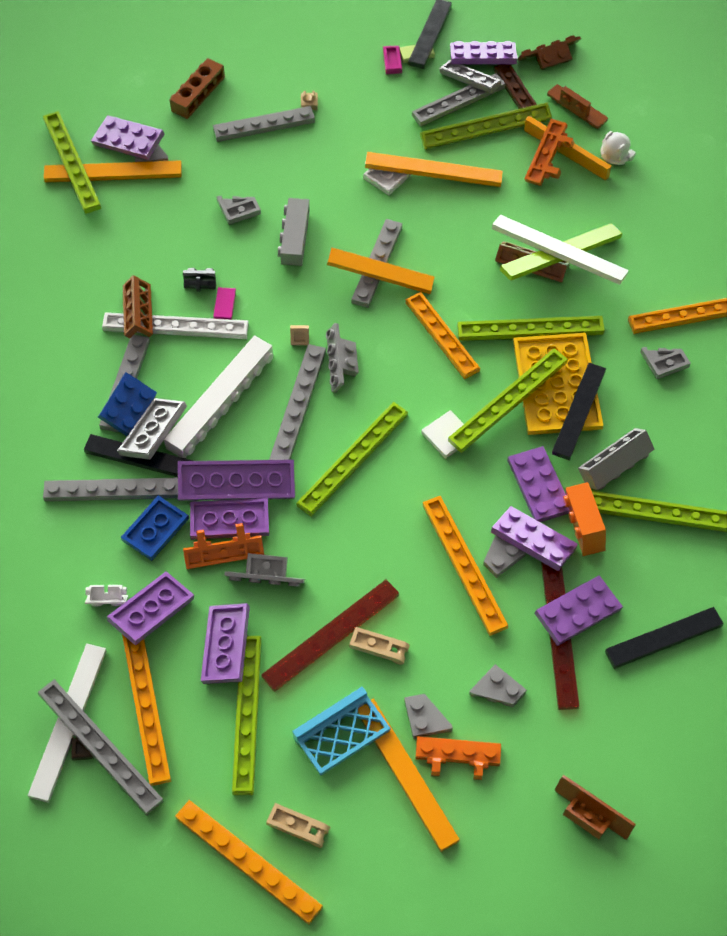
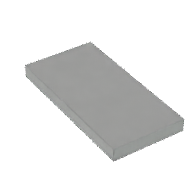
M154 398L117 450L119 455L150 460L186 409V403L184 401Z

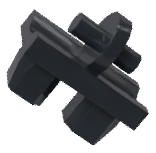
M188 268L183 270L184 288H196L197 292H201V288L216 289V273L213 268H206L205 270Z

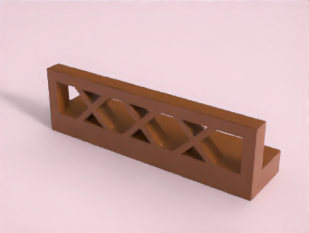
M504 241L499 245L495 261L506 264L537 251ZM563 260L535 271L533 274L563 282L570 263Z
M132 275L123 285L124 336L131 338L138 331L150 337L153 334L151 284Z

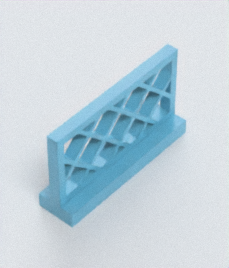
M361 687L299 726L292 733L293 739L300 745L321 776L391 731V728L371 702L365 689ZM367 704L371 709L370 715L358 714V709ZM346 716L354 718L352 727L340 725L341 719ZM357 718L368 720L367 730L355 728ZM371 721L380 722L384 727L378 732L369 730ZM327 728L336 729L335 738L323 737L324 730ZM339 729L351 731L349 741L337 739ZM353 733L366 734L365 740L361 743L352 742ZM310 739L319 740L317 750L307 748L305 742ZM321 742H332V752L320 751ZM336 743L348 745L347 752L343 755L334 753ZM318 756H329V764L321 768L317 762Z

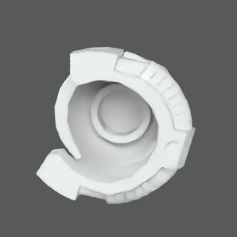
M612 131L608 132L603 139L600 151L601 157L607 163L613 165H624L627 161L631 162L636 152L629 150L631 142L625 134L613 133Z

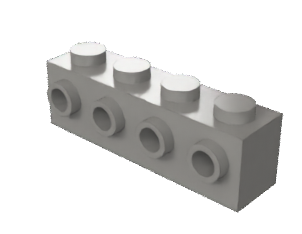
M288 198V205H284V215H286V218L282 219V229H284V232H280V243L282 245L278 246V257H281V264L302 266L310 213L309 199Z
M634 428L578 469L584 482H588L591 489L600 490L611 480L620 477L622 472L633 468L636 462L647 458L649 453L655 449L647 431Z

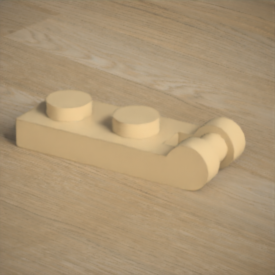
M358 627L355 628L349 644V648L391 660L399 665L404 664L405 652H408L410 647L407 642ZM392 647L398 649L397 653L391 651Z
M277 803L274 804L266 822L268 826L309 842L318 848H322L324 844L323 838L330 830V826ZM312 828L318 830L316 835L310 834Z

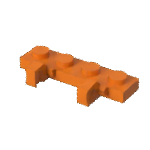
M550 119L524 178L526 182L541 186L545 178L559 179L561 170L553 167L552 160L558 148L561 149V146L572 149L575 143L573 138L567 137L568 135L565 133L567 123Z
M243 523L235 524L237 536L233 537V540L211 544V541H206L204 530L196 531L198 541L193 542L194 547L183 548L186 569L247 559L248 553L264 555L261 535L250 537V533H245Z
M417 736L415 759L427 760V764H432L431 776H440L441 763L446 764V762L469 764V766H474L473 779L482 780L483 768L488 769V766H500L501 743Z

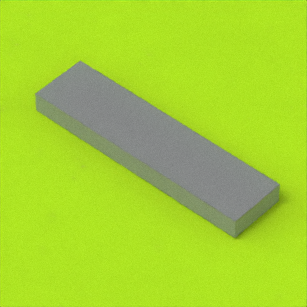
M451 60L439 68L441 74L492 93L501 86L500 79L461 64H451Z

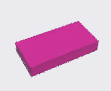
M399 45L383 46L386 74L402 73Z
M218 287L214 319L232 320L236 288Z

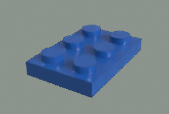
M125 372L98 415V418L125 436H128L151 404L157 392Z
M158 495L121 536V540L152 561L188 521L189 516Z

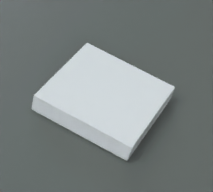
M368 169L363 174V179L387 195H390L411 174Z
M450 410L422 429L421 434L446 459L457 451L448 442V437L464 424Z

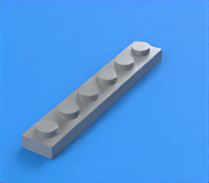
M495 73L491 76L500 79L501 86L492 93L469 85L412 111V117L420 127L504 89L505 83Z
M311 106L216 124L213 125L216 141L219 142L315 123V118Z
M389 219L385 220L369 258L388 263L402 230L403 223ZM362 275L351 303L369 308L380 280Z
M133 335L130 338L110 396L125 372L137 379L150 343L149 337ZM100 421V429L119 432L104 421Z

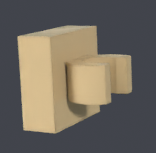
M303 91L301 93V108L311 106L312 110H318V93H315V91H312V93Z
M308 325L290 326L291 345L309 344Z

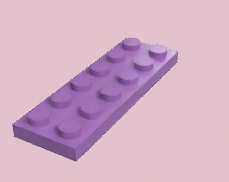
M294 460L178 461V501L256 498L295 499Z

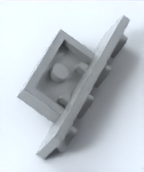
M334 323L327 330L326 339L328 344L330 385L332 392L336 393L344 385L343 374L356 376L359 370L356 342L341 339L339 324Z
M248 553L246 573L226 571L224 575L229 576V580L241 581V577L249 578V582L261 583V579L269 580V584L280 585L281 581L289 582L288 586L300 587V583H305L306 580L303 578L286 577L288 557Z

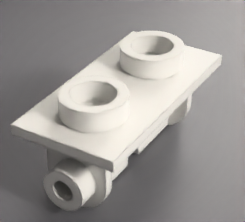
M90 585V587H86L85 591L86 595H88L85 604H91V606H101L103 604L121 606L128 599L127 587H123V585H108V592H105L104 585Z

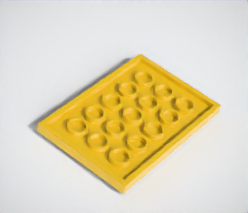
M586 333L513 338L518 377L522 376L554 348L568 359L566 365L522 401L528 435L560 433L587 365L592 363ZM598 393L582 431L603 430L604 425Z

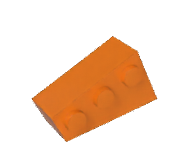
M589 483L566 487V496H563L565 507L569 508V519L574 525L575 536L578 539L582 556L605 551L606 529Z

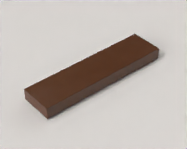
M511 64L494 66V72L505 83V89L518 109L537 105Z

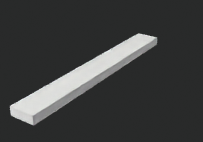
M502 215L492 224V229L616 284L620 285L628 274L629 270Z
M105 312L102 325L103 331L124 332L123 313ZM152 315L153 334L247 339L249 321Z
M86 644L67 693L83 711L107 652L106 648ZM59 717L28 793L29 798L47 803L50 802L71 747L72 738L75 736Z

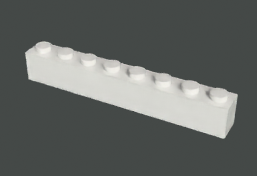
M254 335L164 439L166 449L182 458L191 455L195 450V446L205 439L207 432L217 425L219 418L228 412L231 404L239 399L243 390L248 389L252 380L260 375L263 367L272 361L274 356L272 345Z

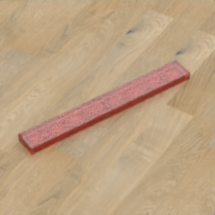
M541 562L545 603L548 604L565 594L563 570L561 567L557 571ZM549 635L558 710L579 709L571 639L557 646Z
M385 579L261 674V677L275 692L353 632L356 627L362 625L397 598L399 592Z

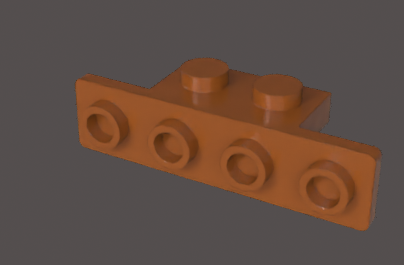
M572 35L565 38V41L562 42L556 40L551 42L549 46L543 44L536 47V50L533 51L531 49L524 50L518 57V61L536 56L541 70L570 61L572 56L568 46L579 42L581 36L575 37Z
M556 84L547 92V96L596 129H599L608 121V117L593 108L591 102L566 86L562 87Z
M565 775L560 778L555 791L571 802L563 813L565 817L597 839H600L608 828L624 839H628L636 826L634 822Z

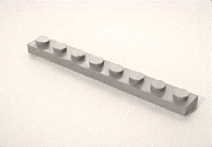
M310 344L307 346L269 460L291 459L326 353V348Z
M178 478L44 481L43 499L44 501L155 499L158 495L163 499L178 498Z
M55 679L38 692L41 699L146 816L163 802L162 797Z

